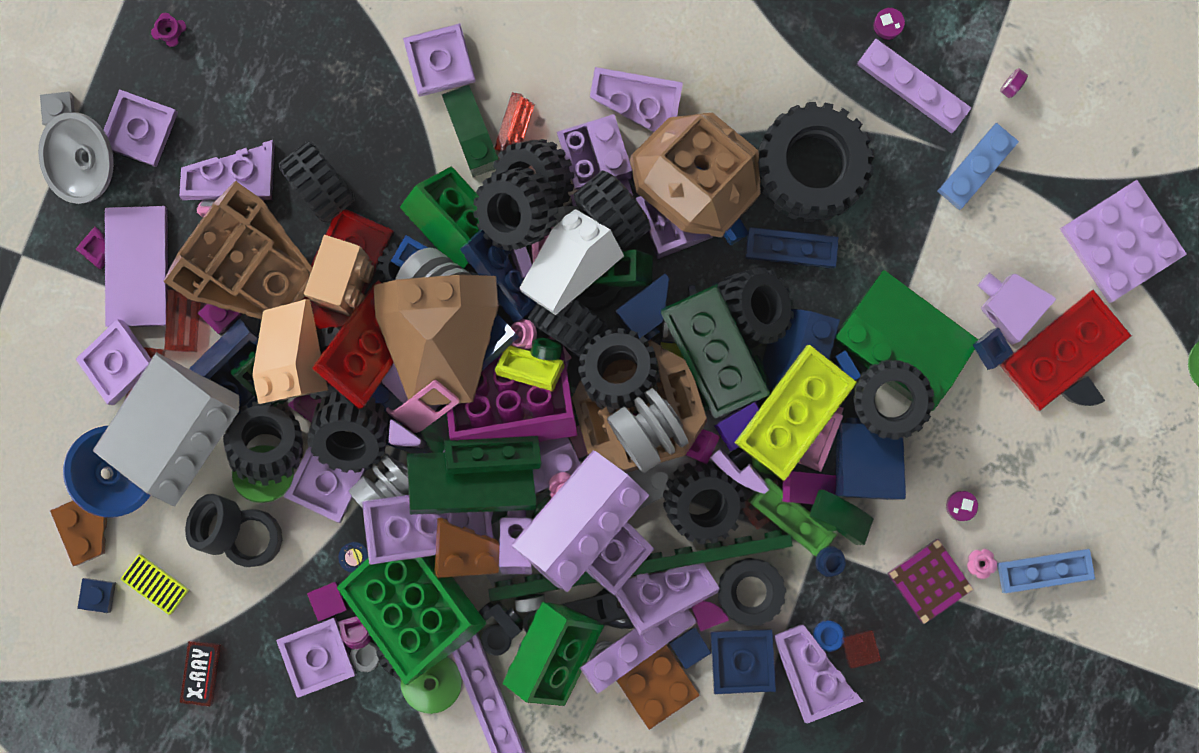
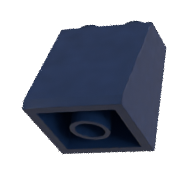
M846 418V423H840L836 442V496L883 500L906 499L903 437H899V440L879 437L877 434L870 432L859 418Z

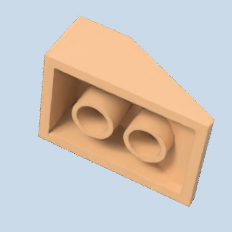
M310 299L263 311L252 373L258 404L286 400L328 390L326 380L312 369L320 358L321 352Z

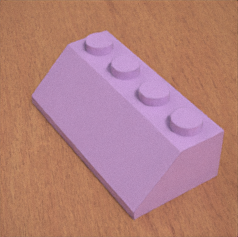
M593 450L511 546L553 585L568 592L649 495L628 474Z

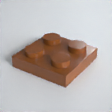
M664 645L616 680L649 730L700 696L667 645Z

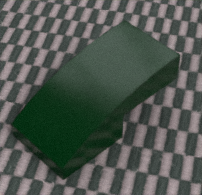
M825 490L818 491L809 516L827 531H837L855 545H865L874 520L872 516L857 506Z

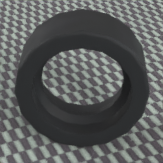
M206 494L198 499L191 508L186 520L185 535L189 546L197 551L211 555H220L227 551L235 542L240 531L242 519L237 503L216 494ZM218 513L216 526L209 536L210 524L213 517Z
M257 509L242 510L241 524L249 520H255L266 526L270 537L268 547L257 556H247L237 549L234 542L225 551V554L236 565L243 567L263 566L272 561L280 551L283 541L282 529L277 520L268 512Z

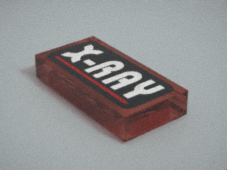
M188 641L180 703L209 707L213 705L221 644Z

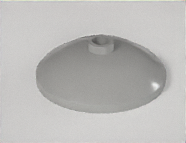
M76 112L60 114L46 125L40 138L38 154L40 168L48 186L57 196L70 203H87L99 198L107 189L113 173L112 148L104 130L89 116Z

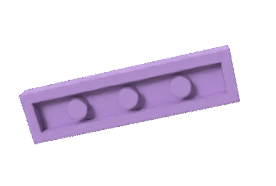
M877 39L873 41L857 63L860 68L951 134L971 109L969 105Z
M687 609L642 635H639L636 628H634L579 668L595 692L600 693L697 621Z

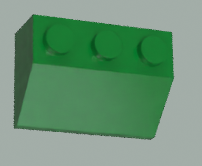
M450 166L417 184L400 208L439 251L464 270L470 266L460 248L480 231L477 226L479 220L474 218L473 212L477 210V206L473 205L474 198L479 196L458 172Z
M542 601L526 636L521 642L513 663L508 668V673L502 684L526 703L565 706L582 672L579 667L587 662L605 625L566 606Z

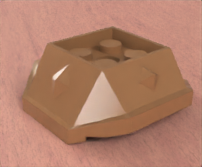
M713 112L669 117L631 155L629 160L631 169H633L636 192L683 232L722 237L760 195L758 150Z
M650 340L648 341L649 346L653 347L660 368V382L657 383V393L670 404L679 417L689 442L684 447H680L671 437L670 441L675 448V453L672 455L666 452L661 445L658 446L656 449L660 456V463L685 456L706 425L707 418L694 377L686 361ZM630 360L614 361L605 369L603 379L613 384L624 383L634 376L638 366ZM580 381L572 400L588 455L594 450L625 473L639 470L619 442L606 419L614 413H609L607 407L603 410L597 407L596 402L591 401L582 381ZM634 407L628 408V410H629L632 414H633V411H634Z

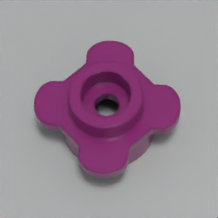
M162 13L156 20L154 28L151 30V35L155 40L161 39L169 47H175L179 43L178 38L181 32L186 30V24L183 20H175L169 13ZM168 27L171 28L170 32H166Z

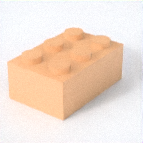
M324 235L304 295L319 307L350 316L365 296L361 294L365 282L370 283L374 272V266L371 265L372 260L360 246Z

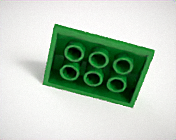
M883 270L837 331L833 344L841 350L847 351L849 356L867 369H870L869 367L873 364H879L885 360H900L913 365L930 382L931 389L934 392V409L931 411H934L975 350L973 344L979 339ZM898 381L886 382L912 402L911 392L905 384Z
M436 555L377 564H369L368 557L337 587L405 685L414 681L460 648L487 624L453 577L437 578L435 574Z

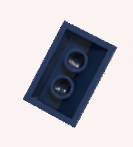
M791 309L794 312L793 319L789 320L792 324L790 329L785 331L786 335L783 338L766 345L762 360L770 383L768 386L771 391L770 394L807 345H811L829 359L840 322L839 319L812 311Z
M241 319L189 368L193 372L239 395V412L237 414L241 413L240 408L246 405L250 408L253 406L252 402L258 401L231 374L234 368L238 369L241 366L240 362L243 360L247 361L250 358L249 354L253 351L256 353L259 336ZM246 372L243 376L255 386L253 377Z

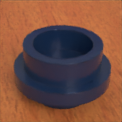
M828 546L817 554L815 564L817 570L822 575L833 577L839 575L844 570L846 561L840 549Z

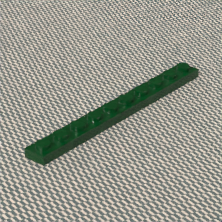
M782 530L764 533L765 539L753 541L751 535L735 538L734 545L723 546L722 541H718L713 544H704L705 550L693 552L692 546L674 549L675 555L663 557L662 552L651 553L631 576L790 548L793 546L791 535H783ZM585 571L572 587L598 582ZM541 573L525 576L524 583L513 584L512 579L494 582L495 588L488 589L490 601L493 602L559 590L560 588L553 585L547 578L543 579Z

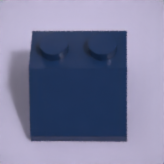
M666 274L616 310L615 318L628 335L632 330L638 333L639 339L643 336L648 341H654L660 336V328L664 319L661 309L665 308L669 282Z

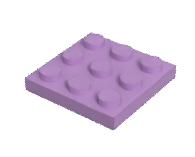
M1135 180L1060 228L1108 303L1115 301L1187 255L1138 180Z

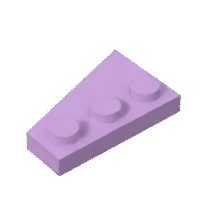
M595 67L590 98L646 129L655 132L669 117H677L683 83Z
M704 563L668 569L667 572L636 575L634 578H629L615 596L639 635H642L715 595L720 588Z

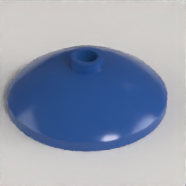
M102 426L84 433L71 445L64 460L63 479L70 497L83 510L99 517H120L140 508L151 495L147 494L93 452L94 447L108 427ZM102 469L109 470V479H104L101 476Z

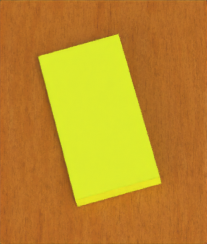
M807 345L734 443L781 480L785 481L857 382L811 345Z

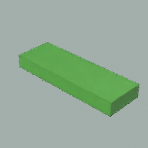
M766 478L764 481L769 485V491L765 494L755 491L748 502L817 557V554L823 548L828 547L837 534L833 531H827L809 517L810 512L799 503L782 502L783 490L769 478Z

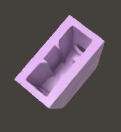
M989 272L977 285L990 296L981 307L982 311L996 328L999 327L1003 336L1011 345L1020 342L1056 300L1054 296L1017 274H1012L1003 282H1000Z
M526 510L508 511V518H501L499 567L501 574L532 575V564L511 546L516 540L511 537V534L514 531L523 532L532 522V518H526Z

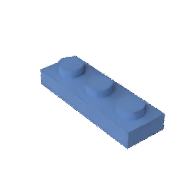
M995 123L937 192L957 209L961 210L1019 141L998 123Z
M1090 549L997 563L1002 593L1095 579Z

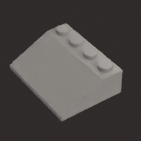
M156 352L94 447L93 452L147 494L175 507L239 412V395Z

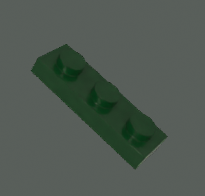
M538 436L445 441L444 444L447 474L540 469L542 464Z

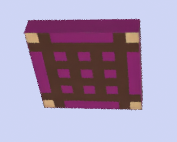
M935 539L887 573L922 624H925L974 590L939 539Z

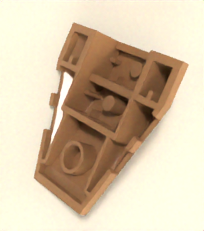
M234 181L213 203L182 246L163 282L190 300L214 305L218 308L232 310L262 320L264 310L298 302L305 297L304 292L312 267L269 211L263 200L237 181Z
M449 275L397 279L374 285L375 316L408 400L432 381L437 380L459 398V403H473L483 368L485 352L491 338L490 333L494 318L499 308L497 277ZM432 388L419 398L428 406L444 405L452 402L436 388Z

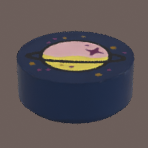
M351 542L344 545L338 556L341 567L352 573L368 558V549L359 542Z

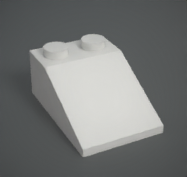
M575 209L552 228L521 284L520 290L556 315L624 255L609 228Z

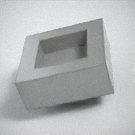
M71 92L40 95L42 124L45 126L60 114L75 112L74 98Z

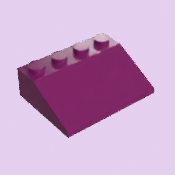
M563 347L559 360L564 362V369L553 392L496 375L495 368L501 358V353L481 372L474 402L459 403L447 412L450 440L538 436L539 442L578 435Z

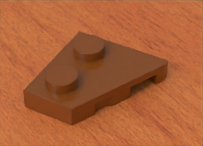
M74 501L50 510L73 566H78L105 554L106 539L104 531L107 528L106 517H99L88 513Z
M437 518L435 574L437 578L496 574L499 572L500 544L496 539L486 535H478L474 530L464 526L460 528L450 524L445 518Z

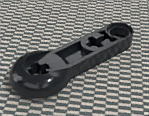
M603 588L593 597L560 604L603 625L619 629L635 628L624 609L617 607V597L606 588ZM537 610L530 611L524 618L523 628L526 633L529 630L528 621L531 616L535 615Z

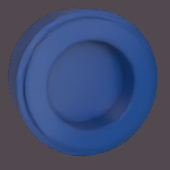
M830 620L822 621L816 625L813 631V638L824 651H836L844 642V631L836 622Z

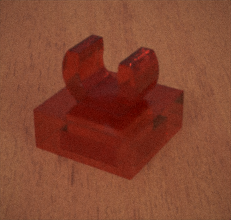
M873 630L841 638L849 668L852 669L881 661Z

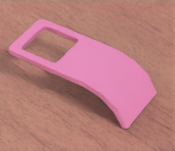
M434 380L397 409L391 410L388 407L386 411L412 433H418L457 405L459 398L437 380ZM432 388H436L452 401L438 412H435L419 399Z

